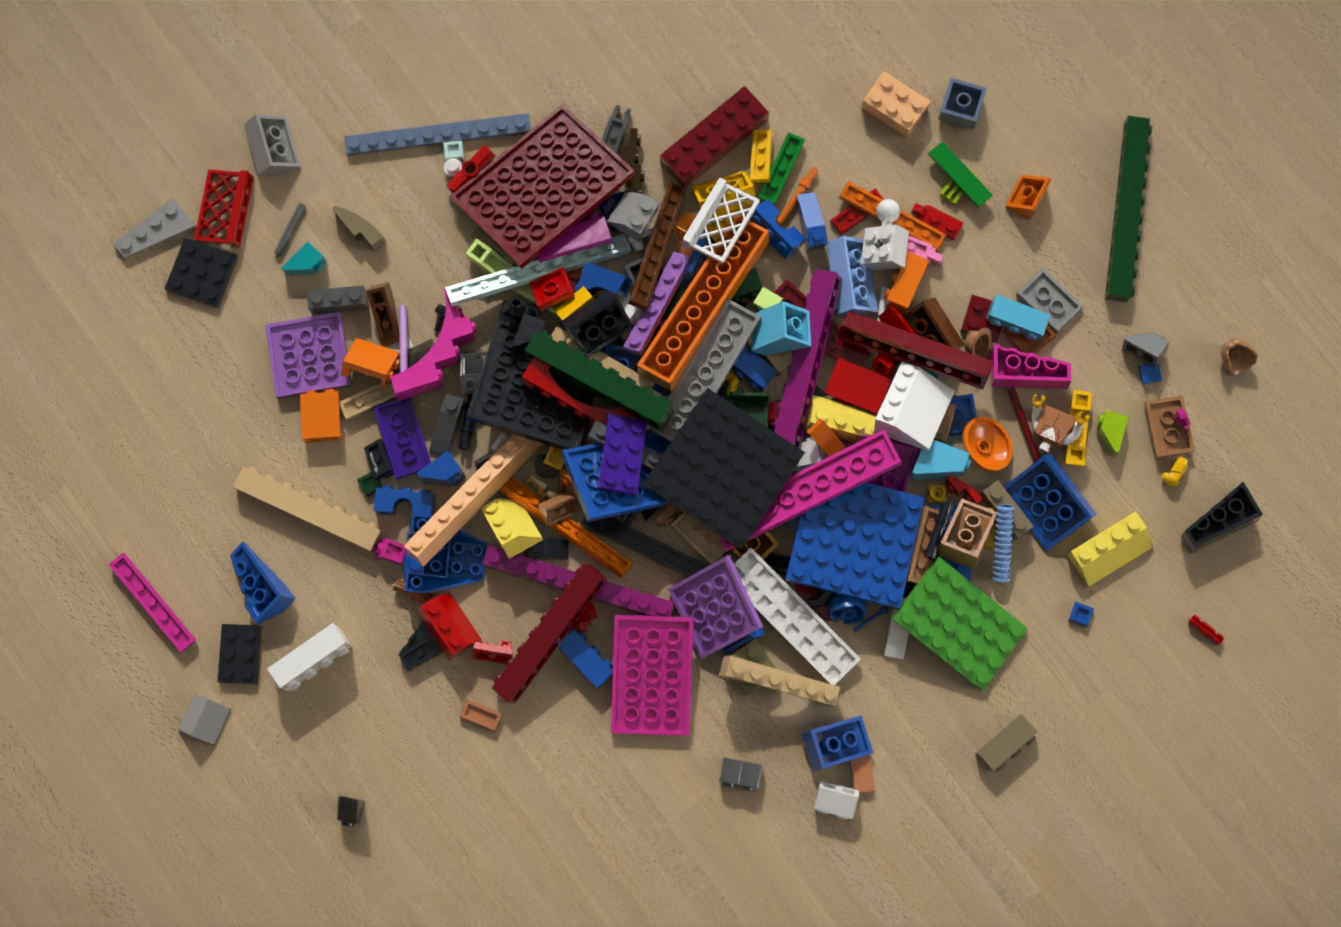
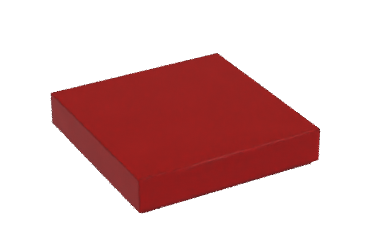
M564 267L529 282L540 312L575 296Z

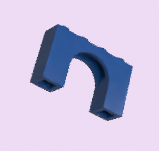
M587 262L582 269L581 278L575 287L574 294L584 286L592 296L599 291L610 290L613 293L626 297L633 280ZM561 322V329L568 333L565 326Z

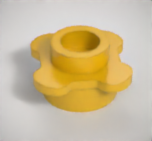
M929 485L928 502H946V486Z

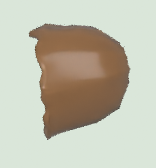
M1233 338L1226 342L1221 350L1222 361L1228 372L1233 376L1242 374L1243 371H1247L1257 362L1258 355L1256 350L1245 340Z

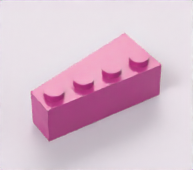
M993 344L991 349V361H993L991 387L1068 389L1071 383V363L1049 357L1043 358L1036 356L1034 353H1024L1017 351L1015 348H1005L999 344Z

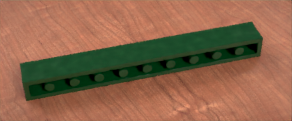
M1127 116L1124 121L1105 299L1128 302L1135 293V286L1132 284L1133 279L1137 275V268L1134 265L1135 261L1138 260L1139 250L1136 247L1141 238V232L1138 231V228L1143 220V214H1140V210L1144 206L1145 196H1142V191L1146 188L1147 183L1144 173L1147 172L1149 161L1146 160V154H1149L1151 146L1148 143V136L1150 137L1152 134L1150 118Z

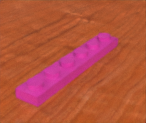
M123 552L109 564L115 574L181 653L197 641L126 553Z

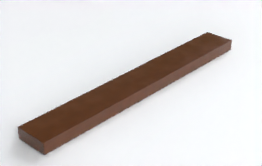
M671 181L667 185L628 304L644 311L648 308L686 192V188Z

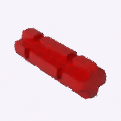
M1193 615L1189 619L1188 623L1192 627H1196V630L1208 639L1211 638L1214 644L1220 645L1224 640L1223 635L1219 632L1216 633L1214 628L1205 621H1201V618L1197 615Z

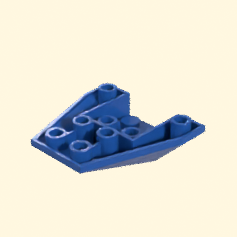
M412 514L406 543L432 516ZM459 530L424 567L411 558L405 549L403 567L404 591L424 594L483 581L485 567L483 561L486 555L487 542Z

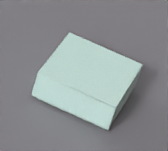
M462 140L443 142L445 162L451 158L464 160Z

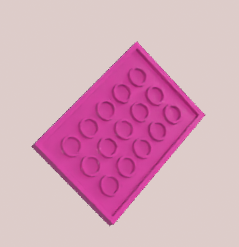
M614 616L611 733L690 736L693 617Z

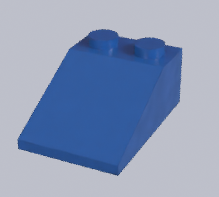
M862 715L801 734L813 772L873 753Z

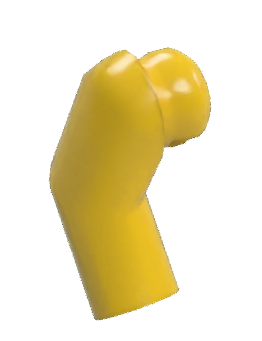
M732 369L726 377L729 385L725 394L730 396V392L737 390L740 383Z

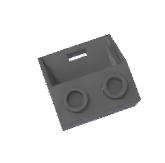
M487 351L461 353V394H474L485 358L476 359L475 356L485 355L486 357Z

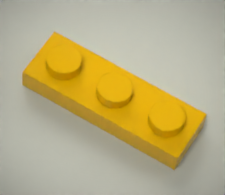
M772 129L753 130L751 183H770Z

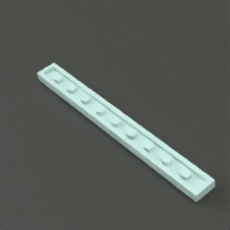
M621 234L611 237L612 242L541 263H539V260L528 263L522 269L519 266H515L452 285L445 289L451 307L529 284V282L562 267L568 272L584 267L587 262L595 264L631 253V247L626 235Z

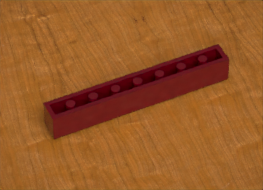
M849 311L841 324L839 339L970 386L983 390L990 376L993 361Z
M584 563L577 568L574 578L565 584L563 593L554 599L551 609L542 615L539 625L530 631L528 640L519 646L516 656L507 662L505 671L494 680L495 684L492 689L508 703H516L608 580L607 577L592 565Z

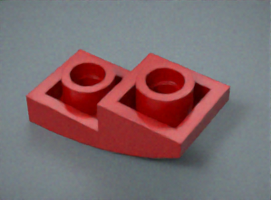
M949 476L945 480L947 483L945 486L951 494L954 493L958 496L963 492L965 500L977 505L982 502L983 498L962 480L953 476Z

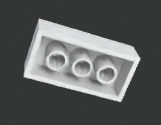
M332 623L267 669L281 689L292 692L301 686L300 682L305 679L310 680L316 676V671L323 667L325 669L333 664V659L338 656H345L350 651L349 648L352 645L341 629Z

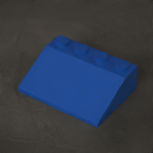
M1051 453L1044 455L1004 486L1005 490L1034 526L1031 531L1046 551L1097 515Z

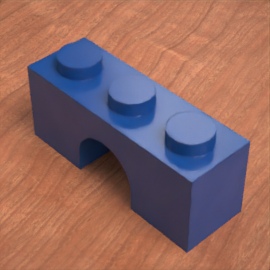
M766 200L757 206L749 221L769 230V243L786 259L801 248L806 238L794 226L789 229L781 228L775 221L781 212L769 200Z
M383 485L382 488H376L373 511L376 514L395 515L398 504L407 501L412 503V514L433 517L436 496L434 493H431V490L420 489V492H415L411 488L401 487V490H394L392 486Z

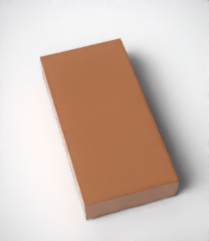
M467 699L459 717L496 732L503 714Z
M870 754L850 760L854 790H858L859 793L875 791Z

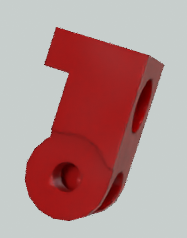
M879 353L874 358L872 368L881 375L889 377L892 374L894 365L901 363V361Z

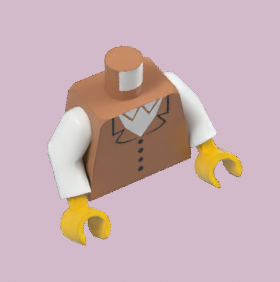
M1037 394L1032 397L1034 404L1032 426L1037 438L1042 440L1038 449L1048 454L1053 445L1063 448L1064 445H1069L1077 440L1083 430V423L1090 419L1089 415L1085 416L1083 420L1081 418L1083 411L1077 413L1074 417L1045 404L1042 407L1041 404L1045 402L1046 397L1043 395L1041 402L1036 399Z

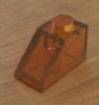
M685 211L674 223V236L683 240L697 214L692 212L690 214Z

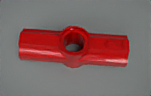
M483 145L470 160L463 163L462 169L446 187L453 194L490 164L496 157L495 154L487 146ZM471 168L475 169L473 174L466 173Z

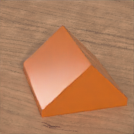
M1021 175L1005 207L1031 220L1051 179L1048 177Z

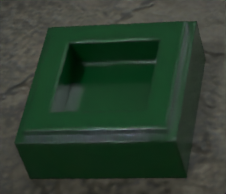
M372 471L357 479L367 497L374 494L376 488H382L383 486L380 480L374 479Z

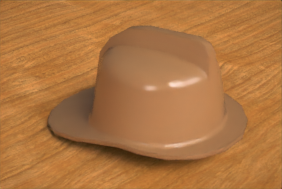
M983 328L980 331H968L964 343L965 352L990 360L991 331L988 328Z

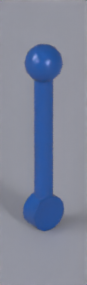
M883 606L875 615L856 626L854 631L857 632L880 615L888 613V608Z

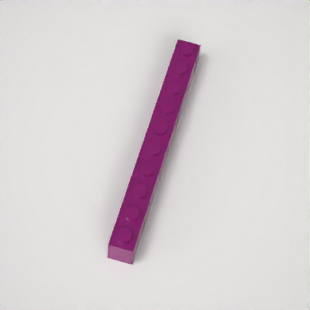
M815 270L814 275L811 277V287L809 294L806 296L805 307L810 314L811 347L792 351L793 359L788 367V379L783 387L784 395L779 403L778 418L774 423V432L799 449L842 278L838 273L833 271Z
M488 546L483 565L486 568L564 591L565 584L576 575L574 571L519 554L509 559L504 550L493 546ZM607 581L593 599L594 601L643 616L671 617L675 605L673 601Z

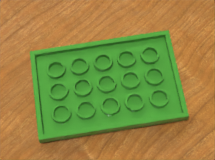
M936 557V560L933 561L918 584H916L905 599L901 608L891 618L981 691L985 689L1028 629L940 557Z

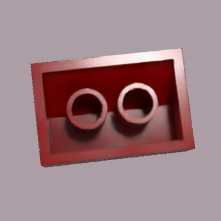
M450 592L438 595L419 607L417 614L448 660L474 646L475 642L482 640Z

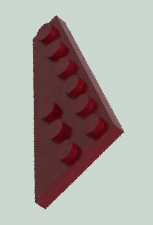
M787 279L774 292L783 298V302L805 309L806 296ZM832 319L824 354L836 360L840 358L861 366L871 353L866 348L839 339L841 326Z

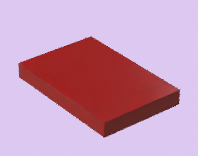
M838 358L824 394L877 415L892 379Z

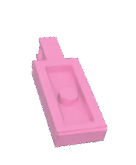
M908 236L906 256L909 251L929 260L928 265L930 262L940 265L943 255L935 252L936 249L931 244Z

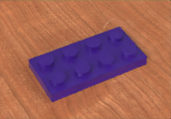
M411 397L401 401L397 399L373 407L396 480L416 474L431 463Z
M608 414L597 489L631 496L637 495L647 421Z

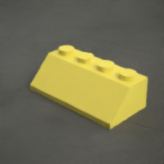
M813 395L805 431H808L821 418L840 440L856 444L860 442L863 433L876 434L874 433V426L877 415L850 404Z
M1134 512L1070 551L1067 556L1087 587L1153 548V544L1147 527L1138 513Z

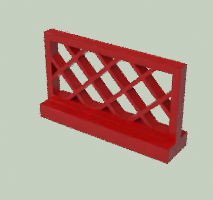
M208 169L194 237L195 241L227 244L240 248L254 181L252 174L246 170L234 172ZM213 175H220L222 180L214 186L212 183ZM233 177H238L237 183L231 187L227 181ZM226 184L229 190L220 195L217 189ZM215 191L219 197L210 203L208 200L209 195ZM233 193L234 201L228 205L224 198ZM222 201L226 207L217 213L214 206ZM212 209L215 215L207 221L205 213ZM229 211L231 213L230 219L224 223L220 216ZM219 219L222 225L213 230L210 224ZM208 227L212 233L206 237H201L202 230ZM225 228L227 231L226 239H219L217 234Z

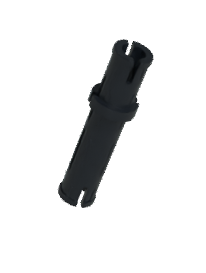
M468 394L462 427H460L461 437L458 449L470 451L472 436L475 434V422L466 419L473 394Z
M941 502L938 516L934 518L935 525L924 557L927 559L936 560L946 526H949L950 523L948 520L952 508L954 507L949 502Z

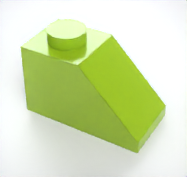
M1106 410L1102 415H1099L1096 426H1099L1098 433L1110 454L1116 456L1120 451L1128 416Z

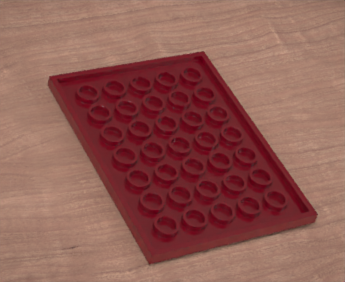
M562 104L450 195V199L522 269L636 174L635 170Z

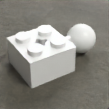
M886 199L881 201L876 208V215L881 221V226L865 228L861 265L873 271L905 268L909 231L898 225H892L900 215V207L894 200Z

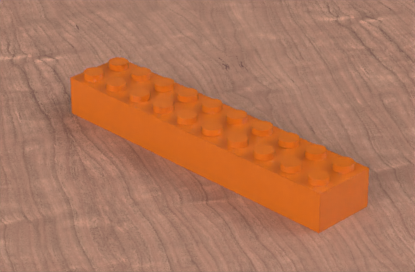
M740 215L735 216L732 220L733 224H741L743 217ZM748 221L724 264L710 257L706 259L637 364L639 375L672 392L727 299L731 300L768 244L769 230ZM733 230L723 233L724 241L733 239ZM724 246L714 248L713 251L722 257L725 249Z

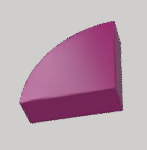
M1181 408L1173 415V418L1182 430L1185 431L1190 427V420L1184 409Z

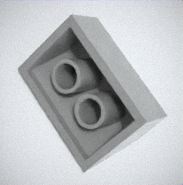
M254 115L244 124L258 175L275 176L301 167L286 116Z

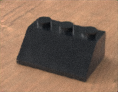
M610 290L562 320L570 337L579 350L586 354V358L634 327L619 299Z

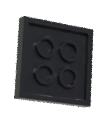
M184 238L164 289L168 292L219 308L238 260V255Z

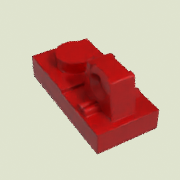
M500 640L498 646L487 642L474 643L473 659L507 664L513 658L511 642Z

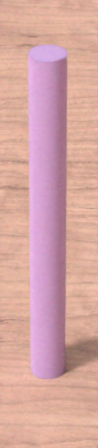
M406 305L399 306L400 373L408 369Z

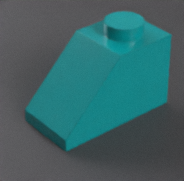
M306 242L281 269L286 275H314L325 267L327 261L309 242Z

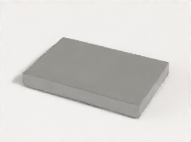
M1044 268L1016 293V296L1027 306L1050 314L1047 325L1056 334L1084 307Z

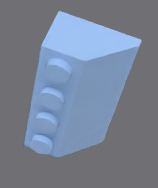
M841 236L829 241L827 244L830 271L837 272L842 278L835 306L837 315L846 316L849 311L860 315L878 313L872 270L861 265L863 239Z

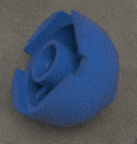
M835 594L829 603V617L834 622H837L838 619L844 620L843 624H853L863 621L865 615L866 617L868 616L866 601Z

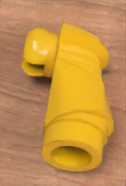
M1178 457L1170 474L1167 472L1163 473L1162 482L1167 483L1168 486L1180 484L1179 480L1187 471L1189 461L1186 458Z

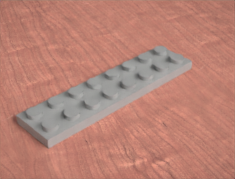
M727 299L668 397L674 414L666 428L661 432L651 426L650 431L669 442L673 440L706 389L709 388L717 394L759 324L761 316Z

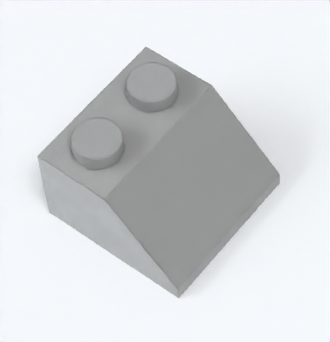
M625 191L606 223L640 241L658 212L659 203L644 194Z

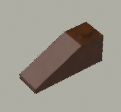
M386 282L371 286L366 292L381 344L400 341L395 302L390 283Z

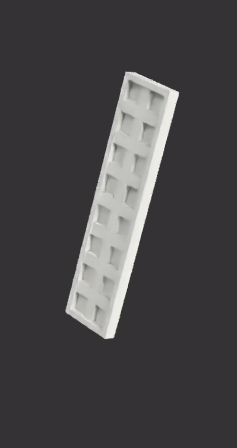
M751 547L734 563L753 606L831 685H835L861 660Z

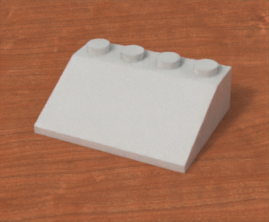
M901 362L875 419L874 433L885 429L889 438L929 451L954 395V390L922 368Z

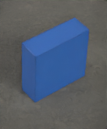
M1159 363L1156 367L1149 364L1138 366L1142 385L1162 381Z
M1075 602L1068 620L1088 627L1094 608Z

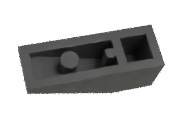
M449 394L445 395L432 437L430 452L442 455L450 451L466 407L464 399Z

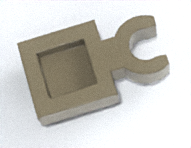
M535 471L523 483L545 501L557 496L552 489L547 487L548 483Z

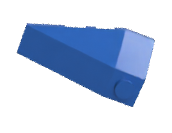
M241 542L230 556L236 576H239L242 587L240 589L247 601L245 603L246 609L255 622L259 624L283 613L295 600V597L245 542Z

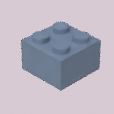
M951 78L938 119L974 130L987 88Z

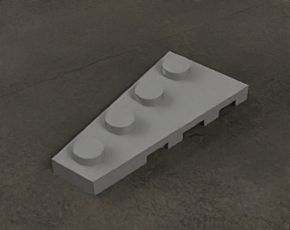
M172 198L113 244L127 260L147 251L154 245H160L165 240L178 237L185 231L193 230L196 226Z

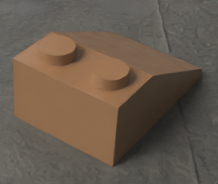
M961 498L941 541L938 556L974 570L997 517L996 512Z

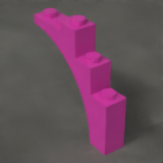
M445 288L443 289L446 299V315L437 341L429 352L416 364L390 377L399 401L443 387L441 380L444 377L441 369L459 364L458 356H461L458 346L476 340L474 333H477L475 323H470L469 317L464 316L462 308L458 309L457 305L451 307Z

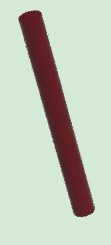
M1015 388L1009 389L1008 393L1034 461H1038L1041 457Z

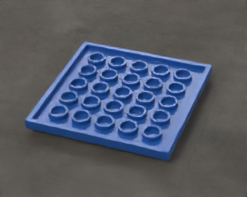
M866 482L801 514L785 580L893 609H900L924 497Z

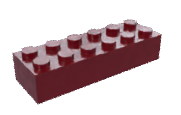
M744 86L660 155V163L682 187L687 188L753 133V130H757L769 120V112Z

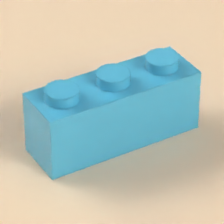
M997 294L992 300L985 320L990 321V324L994 326H1004L1012 333H1022L1030 340H1039L1044 335L1050 314Z

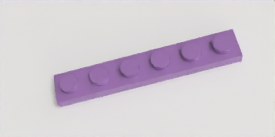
M673 252L653 290L647 310H642L623 346L625 351L642 356L692 261L690 256Z

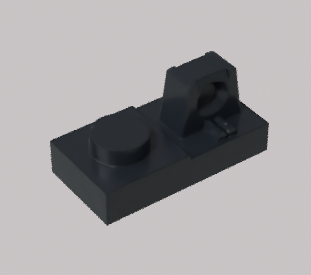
M378 439L364 447L374 479L378 481L383 477L387 479L393 476V469L384 442Z

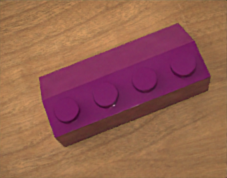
M594 211L581 219L537 256L539 263L612 242L603 213Z

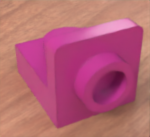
M387 538L380 540L374 548V559H384L400 565L403 563L405 555L404 544Z

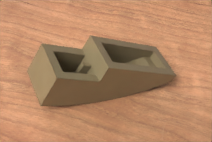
M338 206L332 207L336 216L356 241L364 238L374 251L386 243L383 235L367 220L347 209Z

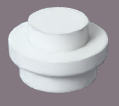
M451 158L444 163V171L450 177H454L462 169V164L458 159Z

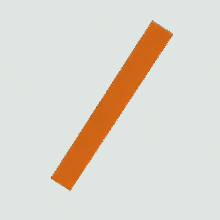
M511 476L499 491L545 523L538 504L545 502V500ZM569 517L549 526L620 578L626 574L633 564Z

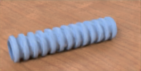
M1000 504L997 506L998 511L996 512L998 516L996 521L998 523H996L997 529L995 533L997 535H995V539L997 541L994 542L996 545L994 551L996 552L993 559L995 563L993 568L995 570H993L994 576L992 580L1006 583L1010 581V577H1008L1010 571L1008 570L1011 569L1009 565L1011 560L1009 558H1011L1010 552L1012 551L1010 548L1012 542L1010 541L1013 538L1011 536L1013 534L1011 530L1013 524L1011 523L1014 522L1012 518L1014 516L1012 512L1014 507L1009 504Z

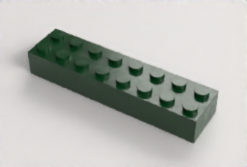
M535 332L525 349L531 361L535 357L550 366L549 371L611 405L619 406L634 415L635 418L647 421L648 425L657 430L664 431L674 414L668 398L663 395L658 397L652 394L653 390L646 386L641 388L636 385L637 382L630 377L623 378L619 376L620 373L611 367L609 369L604 368L600 361L594 358L592 360L586 358V354L578 349L576 351L569 349L567 343L561 340L559 342L553 340V336L547 332Z

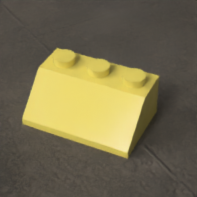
M497 498L481 507L509 559L543 540L526 509L513 500Z

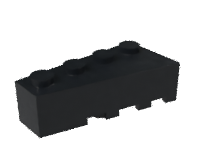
M1243 481L1206 514L1188 527L1182 534L1181 539L1191 554L1259 521L1263 513Z

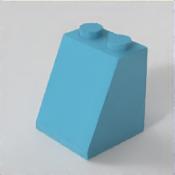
M782 301L755 313L761 316V320L751 335V351L762 355H770L811 347L810 314L808 310Z
M933 440L929 451L920 448L909 480L947 479L949 476L959 478L969 468L971 460L968 457L970 453Z

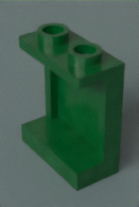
M742 390L730 392V403L768 427V393L763 391L745 392Z

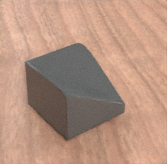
M547 454L537 455L534 462L537 474L543 478L557 477L559 470L543 463Z

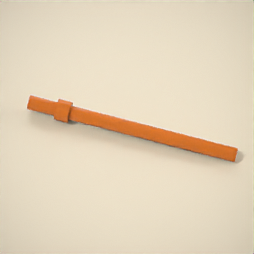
M812 167L807 176L803 177L800 181L799 188L776 221L780 227L796 206V195L804 194L812 185V180L819 171L817 168ZM768 242V244L766 245V247L764 248V250L762 251V253L760 254V256L758 257V259H757L756 262L759 261V259L761 258V256L763 255V253L765 252V250H766L767 247L769 246V244H770L769 242Z

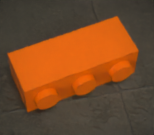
M908 251L905 268H901L899 274L894 273L891 283L894 285L892 289L888 288L883 298L886 299L885 307L889 308L894 305L901 314H906L929 260Z

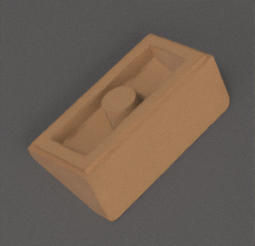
M564 492L538 504L546 526H550L578 513L576 495L570 492Z

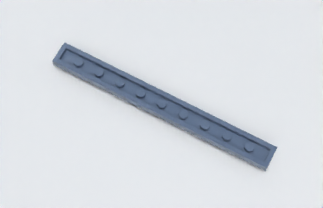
M529 113L344 137L347 156L441 145L443 142L462 140V142L522 135L527 134L531 127Z

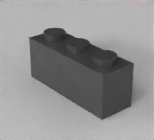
M364 285L307 290L308 309L311 314L368 310V297Z

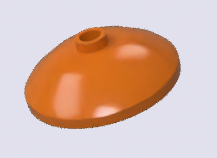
M976 417L965 426L963 445L965 451L970 453L969 458L974 464L983 470L995 472L1002 470L1010 463L1013 454L1012 442L1001 424L989 417Z

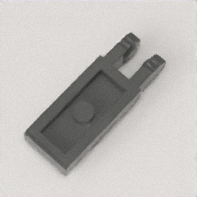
M619 105L615 106L601 139L616 154L631 115V109L627 108L623 120L618 119L617 117L621 110Z

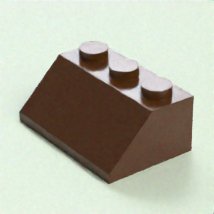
M935 297L922 301L903 316L919 336L956 349L964 346L963 341Z

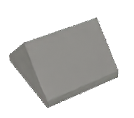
M195 693L178 730L215 745L231 708Z

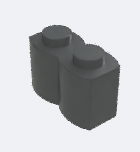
M724 758L720 782H723L725 787L735 788L736 784L743 786L742 790L754 792V788L759 789L763 765Z

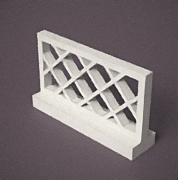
M719 178L683 237V247L689 250L692 248L724 264L759 205L760 200L727 184L726 180ZM730 191L736 195L737 199L726 202L725 195ZM748 200L753 203L751 208L743 210L741 202ZM738 203L740 211L730 213L728 205ZM725 207L727 214L717 217L716 210ZM742 215L743 222L734 225L731 217ZM729 218L731 226L721 229L719 221ZM716 222L718 230L708 232L707 225ZM733 230V239L724 241L722 233ZM720 234L722 242L711 244L709 236ZM707 237L708 246L700 247L696 245L699 239ZM724 246L725 252L722 257L715 254L713 248Z

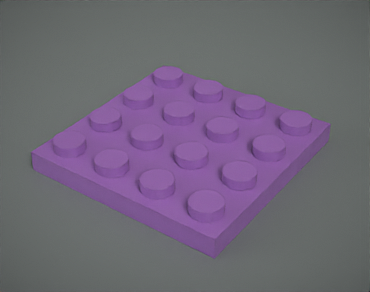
M341 312L266 324L277 399L305 394L306 391L320 392L327 389L352 386L351 374L349 377L341 375L342 363L347 355Z
M730 555L668 589L680 616L693 617V644L700 659L708 657L763 627Z

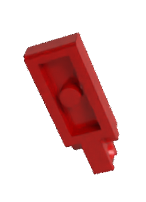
M915 203L911 213L919 216V220L945 233L946 237L955 240L963 226V222L927 204L924 207Z

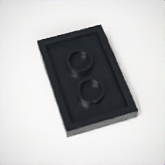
M222 624L218 683L258 684L261 625Z

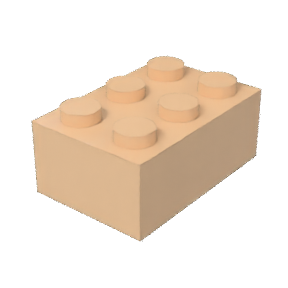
M883 72L863 99L861 108L908 138L928 110L930 101L888 73Z

